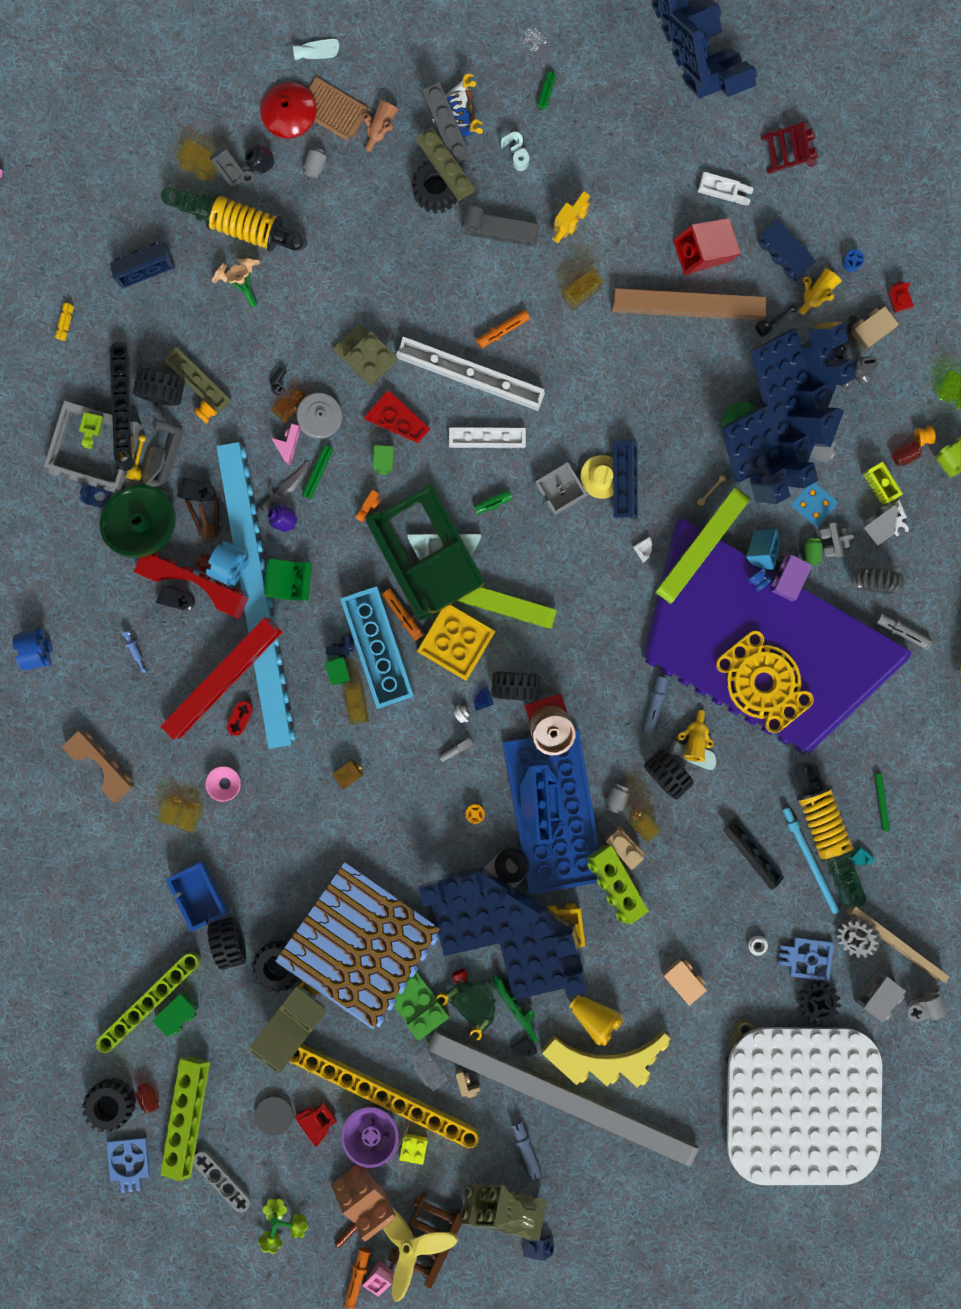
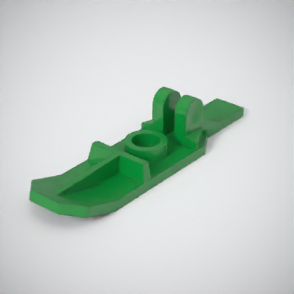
M499 975L493 976L496 991L531 1039L534 1042H538L539 1039L532 1031L530 1023L535 1017V1012L526 1011L522 1014L521 1007L516 1002H513L516 997L509 993Z

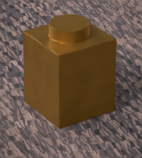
M351 760L334 772L332 776L344 790L363 776L361 773L363 769L357 761L354 763Z

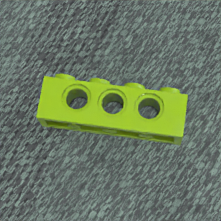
M603 845L585 857L588 861V868L596 875L599 887L605 891L606 899L614 907L616 917L621 923L633 924L649 912L612 845ZM606 865L608 866V872H607V873H605V870H604V868H605ZM615 882H617V889H616V890L614 889V883H615ZM626 898L627 903H626V905L624 906V905H623V900Z

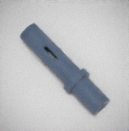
M657 676L654 691L650 694L652 698L643 732L654 735L662 702L666 698L664 694L668 682L667 678Z
M522 1120L517 1121L518 1124L513 1122L511 1128L516 1137V1145L520 1148L530 1179L535 1180V1176L538 1179L542 1176V1173L530 1145V1137L526 1134Z

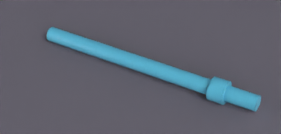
M789 807L784 808L782 811L788 821L787 826L790 832L794 833L832 913H838L840 910L800 830L801 826L798 820H795Z

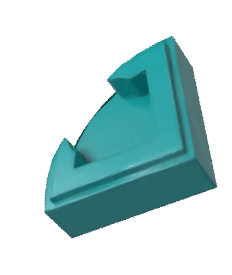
M861 846L847 859V861L854 865H867L875 860Z

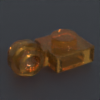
M301 389L292 390L290 398L287 400L283 396L271 409L272 413L286 423L297 410L294 404L299 405L302 399L306 397L305 393Z

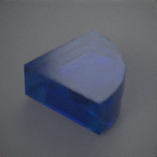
M487 687L483 688L476 696V711L494 705Z

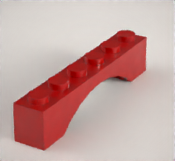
M156 552L139 558L133 571L134 573L155 582L167 579L191 581L208 594L217 610L240 619L249 599L243 596V591L237 588L229 590L226 588L227 585L220 581H216V583L209 581L211 577L201 572L199 576L193 574L194 569L185 565L180 568L176 566L178 562L169 558L164 561L160 559L161 555Z

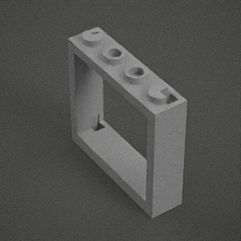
M64 401L44 467L50 470L49 473L57 476L63 473L68 475V479L77 482L79 479L86 480L87 484L94 487L100 484L107 491H121L127 471L119 469L116 481L112 482L56 465L72 413L83 416V412L103 416L104 423L113 425L112 415ZM133 421V444L135 449L141 425ZM121 422L119 425H125L127 422ZM123 457L122 461H126L128 457Z

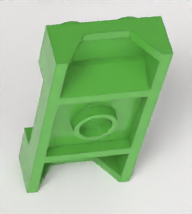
M416 971L412 978L409 976L405 981L408 985L402 994L397 993L395 996L396 1003L394 1007L419 1041L446 1021L450 1015L441 1006L440 1001L436 999L437 997Z

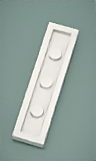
M449 428V448L526 447V428Z

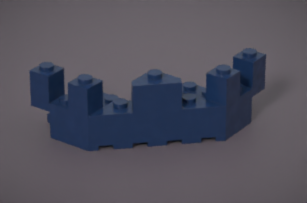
M654 0L655 3H652V7L657 18H661L665 25L662 30L667 42H672L675 51L672 54L677 66H682L685 76H683L685 85L699 99L720 90L727 97H730L756 86L755 78L757 77V71L755 67L751 66L747 61L742 62L741 55L732 48L710 56L709 48L711 45L709 38L722 32L719 4H716L713 0H696L688 3V0Z
M821 322L809 328L810 340L803 344H800L797 329H791L750 350L763 406L721 427L734 480L735 482H742L750 477L755 502L778 504L791 497L789 487L805 489L818 481L815 464L808 462L814 446L831 447L844 413L840 408L829 407L837 385H844L856 378L853 360L835 359L833 348L848 341L844 322Z
M483 867L446 875L442 879L426 882L418 887L423 907L432 906L436 926L440 928L438 934L440 935L439 938L444 956L500 943L512 995L516 997L514 1000L561 989L566 990L567 997L587 993L588 983L584 971L585 961L576 925L562 918L548 907L541 905L535 899L520 892Z

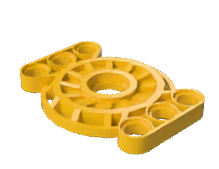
M752 631L716 660V668L719 672L728 673L727 688L734 704L751 717L766 718V730L771 733H778L811 707L814 698L810 692L800 691L801 675L793 658L777 647L763 646V634L759 631ZM756 634L759 636L760 642L758 645L750 643L751 635ZM738 646L743 647L745 650V655L741 658L737 657L734 652ZM770 649L781 653V655L771 653ZM785 657L791 662L793 667L784 659ZM722 659H728L730 662V667L727 670L720 667L719 663ZM793 671L796 672V675H797V683H795V675H794V672H793ZM765 672L772 677L773 685L770 690L763 692L756 688L755 678L758 674ZM731 681H734V688L736 693L732 692ZM802 694H806L809 697L807 705H801L799 702V697ZM738 696L744 707L738 704L735 697ZM788 706L794 709V715L790 718L784 714V709ZM747 709L759 711V714H752ZM771 719L779 721V727L776 730H772L769 727Z

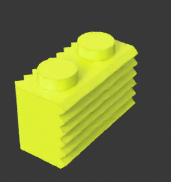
M884 462L863 473L867 483L873 489L875 496H877L882 506L903 495Z

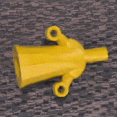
M824 268L812 288L811 278L805 277L803 279L805 284V303L797 312L804 316L811 307H818L826 300H833L834 295L831 291L842 282L840 277L831 270Z
M698 710L696 721L692 722L685 731L676 736L677 740L683 741L689 735L683 758L690 761L705 762V747L711 748L714 745V742L710 740L708 735L709 729L704 724L705 711Z

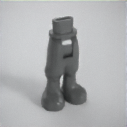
M873 356L859 358L853 362L856 379L861 385H868L873 380V372L878 366V359ZM855 379L839 386L843 389H849L853 386Z

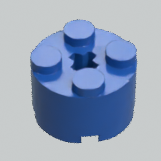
M43 628L21 632L13 636V650L18 651L19 656H15L21 670H32L52 664L49 653L53 650L50 640H46Z

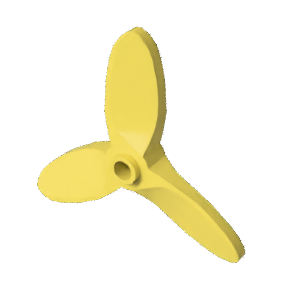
M393 1209L397 1218L386 1225L383 1230L388 1238L399 1247L400 1252L392 1283V1298L397 1302L407 1292L417 1256L446 1251L456 1245L458 1237L450 1232H434L418 1238L413 1237L407 1223Z

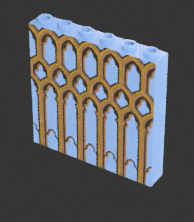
M344 863L275 962L373 1029L375 1026L380 1027L386 1017L383 1014L387 1009H392L396 1003L395 996L397 993L402 994L408 985L405 981L409 976L411 978L418 970V967H416L419 960L423 961L429 953L427 948L430 944L434 945L440 935L437 933L440 928Z

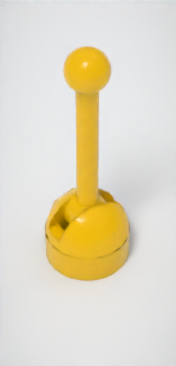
M145 435L139 436L140 442L134 466L126 472L125 477L128 479L141 480L142 471L138 467L143 442L146 441Z

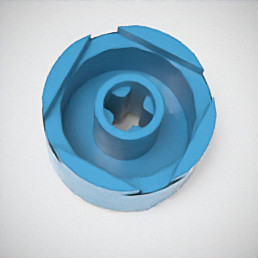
M222 541L223 545L219 544L210 557L209 564H211V569H207L206 574L228 586H236L240 579L239 574L242 569L247 567L249 559L246 558L245 550Z

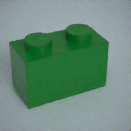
M339 655L328 658L329 662H326L325 666L332 686L353 681L346 658H342Z
M183 991L152 1022L167 1038L171 1034L176 1036L183 1029L181 1025L186 1020L190 1022L198 1015L195 1011L199 1006Z

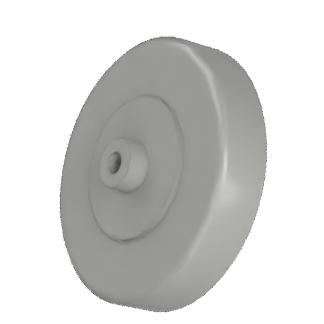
M316 392L307 395L299 403L296 410V421L300 430L305 435L314 439H325L332 436L339 429L342 423V410L339 403L332 396Z

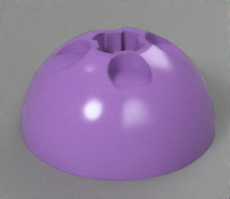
M366 1107L355 1111L345 1121L341 1133L343 1149L350 1160L359 1166L373 1168L385 1164L394 1155L399 1142V1132L394 1119L387 1112L375 1107Z

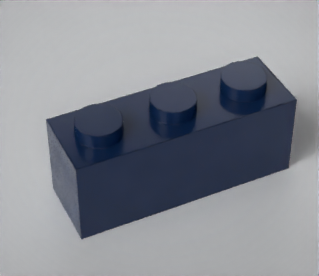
M778 219L758 238L760 247L772 255V260L785 269L784 272L790 279L797 281L816 262Z

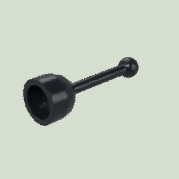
M791 305L788 310L770 322L765 320L755 324L756 332L760 337H765L771 331V325L790 312H795L796 306Z
M856 316L849 317V324L846 329L847 336L853 323L857 320ZM843 343L833 348L836 359H844L846 348Z

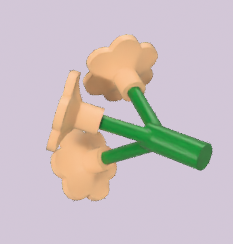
M237 259L238 264L241 265H233L226 273L227 265L223 263L216 271L211 282L216 284L220 279L226 283L229 282L244 293L250 307L256 306L257 302L250 290V273H252V266L260 265V260Z

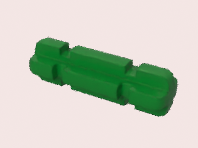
M548 71L546 73L540 98L537 102L539 109H547L553 83H555L556 79L554 72Z

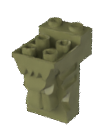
M295 987L247 1049L277 1074L284 1069L307 1036L314 1030L327 1012L322 1002L319 1000L314 1001L309 997L310 994L301 987L300 989Z
M468 1183L464 1193V1207L460 1213V1224L479 1229H490L528 1240L540 1241L547 1200L515 1192V1190H508L504 1185Z

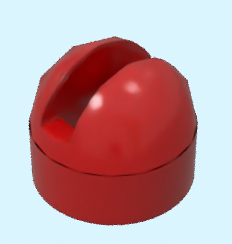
M461 968L451 974L453 981L458 985H462L461 981L466 983L468 980L465 968Z

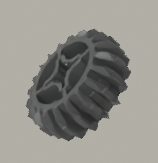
M858 568L853 570V575L851 576V586L854 589L875 593L898 594L903 591L905 583L903 574L882 569Z

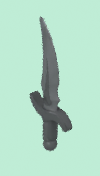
M307 461L291 478L280 484L276 492L273 493L272 484L269 485L268 493L270 498L260 505L261 507L257 508L258 514H263L264 510H268L275 503L282 505L280 500L286 498L288 493L293 492L302 481L307 470Z

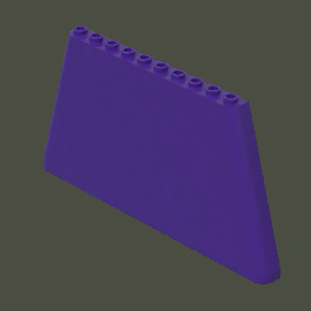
M679 518L674 526L660 585L702 531V529L684 519ZM719 540L671 604L657 594L642 657L646 659L645 663L652 667L656 665L661 667L662 673L669 677L672 675L678 677L679 683L687 687L689 684L695 687L694 691L702 696H705V694L712 697L711 701L719 706L722 704L729 707V712L736 716L738 714L745 716L744 720L753 726L755 723L762 726L761 730L771 735L772 733L765 728L766 718L751 717L734 704L727 688L728 673L719 672L715 664L722 654L752 631H759L764 636L763 646L777 647L793 658L801 675L800 691L810 692L814 698L811 707L783 730L774 734L779 736L777 740L786 745L788 743L794 745V750L803 755L805 752L810 753L906 663L912 653L803 588L795 601H790L771 592L773 586H771L772 582L757 592L755 585L750 583L748 579L760 571L761 568L751 564L745 554ZM765 569V574L767 577H771L772 580L776 575L779 576L774 571ZM756 634L750 636V643L758 645L760 642L759 636ZM741 646L736 647L735 655L739 658L745 655L744 648ZM770 649L771 653L781 655V653ZM785 657L784 659L793 667L791 662ZM722 659L719 663L720 667L724 670L730 667L728 659ZM793 671L795 675V683H797V675L796 672ZM765 672L758 674L755 678L756 688L763 692L771 689L773 685L772 677ZM731 681L732 692L736 693L734 688V681ZM802 694L799 697L800 704L807 705L809 703V697L806 694ZM738 696L735 697L738 704L744 707ZM790 706L784 709L785 716L788 718L792 717L794 709ZM747 709L752 714H759V711ZM771 719L769 727L772 730H776L779 727V721Z

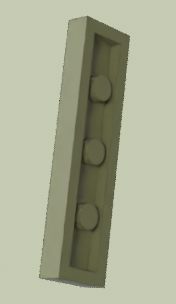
M433 127L416 137L417 143L457 200L460 201L474 193L475 187Z
M177 347L163 359L217 414L231 402Z

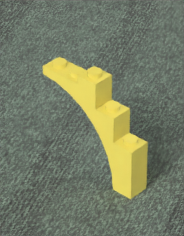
M662 1030L651 1041L632 1051L615 1055H594L579 1051L553 1036L541 1051L549 1061L576 1085L579 1082L583 1083L588 1078L589 1071L606 1086L610 1083L614 1084L621 1072L638 1088L649 1080L650 1071L646 1066L652 1065L657 1059L656 1055L660 1050L664 1051L669 1046L670 1037Z

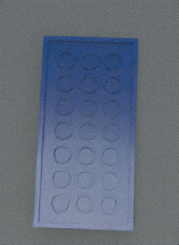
M579 729L575 730L576 738L573 745L560 755L551 756L542 753L537 749L532 737L503 742L521 850L529 862V871L526 875L529 895L594 884L598 880L596 875L588 868V861L585 858L599 848ZM548 765L560 782L563 822L553 843L535 845L522 825L520 784L529 766Z

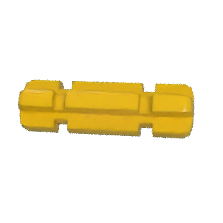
M63 303L61 310H63V313H60L57 325L58 330L55 333V338L65 341L67 338L66 331L69 330L72 318L70 314L73 313L74 309L72 304Z

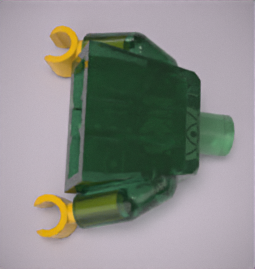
M490 979L483 986L478 981L474 983L466 981L454 985L446 993H440L436 999L439 997L445 998V1002L441 1006L446 1005L449 1001L473 1026L470 1036L473 1032H478L479 1035L476 1037V1040H480L482 1031L484 1032L494 1021L496 1010L494 1004L496 999L491 993L497 986Z

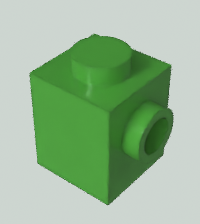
M374 445L373 469L377 471V474L389 475V472H393L394 446Z

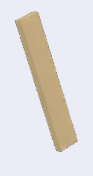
M856 906L848 908L846 912L857 920L858 917H861L862 922H865L866 919L869 920L868 925H875L874 931L880 932L878 936L937 981L947 982L950 976Z

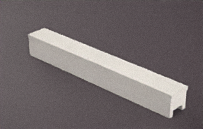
M406 337L402 338L401 345L396 353L397 358L536 411L539 410L545 394V389Z

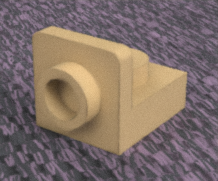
M463 1068L455 1070L462 1097L467 1096V1098L478 1095V1092L481 1091L480 1084L468 1087L471 1084L468 1073L464 1074Z

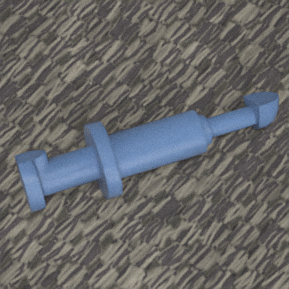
M130 630L122 633L121 635H124L128 643L125 647H129L134 660L138 662L141 668V672L146 673L147 669L146 667L144 668L141 662L142 657L136 646L138 642H133Z

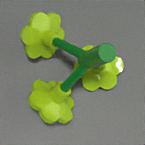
M274 1198L268 1199L262 1211L266 1214V1219L270 1221L273 1228L271 1232H263V1235L258 1239V1244L261 1245L262 1252L275 1254L283 1244L282 1240L279 1239L280 1235L276 1232L277 1227L287 1226L291 1231L292 1238H303L305 1231L308 1229V1223L304 1214H294L290 1222L280 1221L287 1212L284 1201L281 1198L276 1200Z

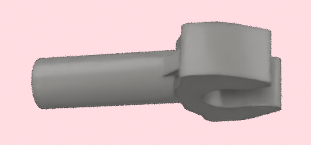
M468 738L439 755L440 760L444 762L472 746L471 739Z

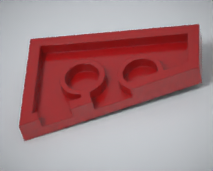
M389 390L363 418L418 444L431 430Z

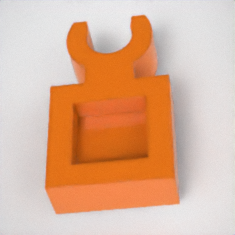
M374 490L371 491L362 505L363 507L355 517L357 520L363 523L368 513L378 507L381 501L379 493Z

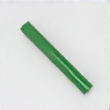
M882 773L874 774L882 831H890Z

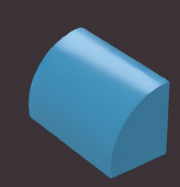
M769 529L753 532L746 556L751 564L761 569H774L781 545L777 530Z

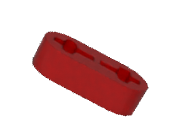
M242 701L236 705L227 724L229 734L238 736L245 731L253 714V706L249 702ZM245 705H247V709L249 710V712L244 713L241 718L240 715L242 711L239 708L240 706L244 707ZM238 719L241 720L239 723L241 730L233 732L234 728L231 725L236 724Z

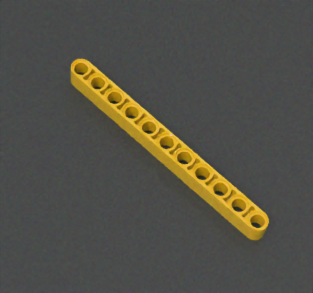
M301 1044L298 1048L300 1055L293 1056L289 1061L466 1148H473L478 1143V1131L475 1127L309 1046ZM315 1057L318 1063L312 1065L308 1062V1058ZM331 1065L335 1068V1072L328 1073L325 1067ZM350 1074L353 1079L349 1082L345 1081L343 1075ZM366 1082L370 1085V1088L363 1090L360 1084ZM379 1091H385L388 1096L386 1098H380L377 1095V1093ZM401 1099L405 1102V1105L399 1107L395 1104V1101ZM414 1108H420L422 1110V1114L415 1115L413 1114L412 1110ZM432 1116H436L440 1121L434 1124L429 1119ZM455 1125L458 1129L455 1132H450L447 1127ZM467 1133H471L475 1138L469 1141L464 1136Z

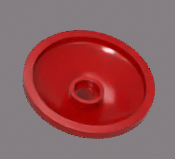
M283 82L272 87L265 94L260 107V115L264 126L270 133L283 139L296 138L306 133L313 125L317 113L316 102L311 92L305 86L296 82ZM288 103V106L283 107V104Z

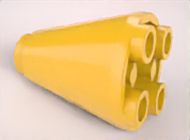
M577 995L569 1006L572 1009V1013L599 1046L601 1044L605 1046L611 1039V1031L613 1029L617 1031L623 1023V1014L584 996Z

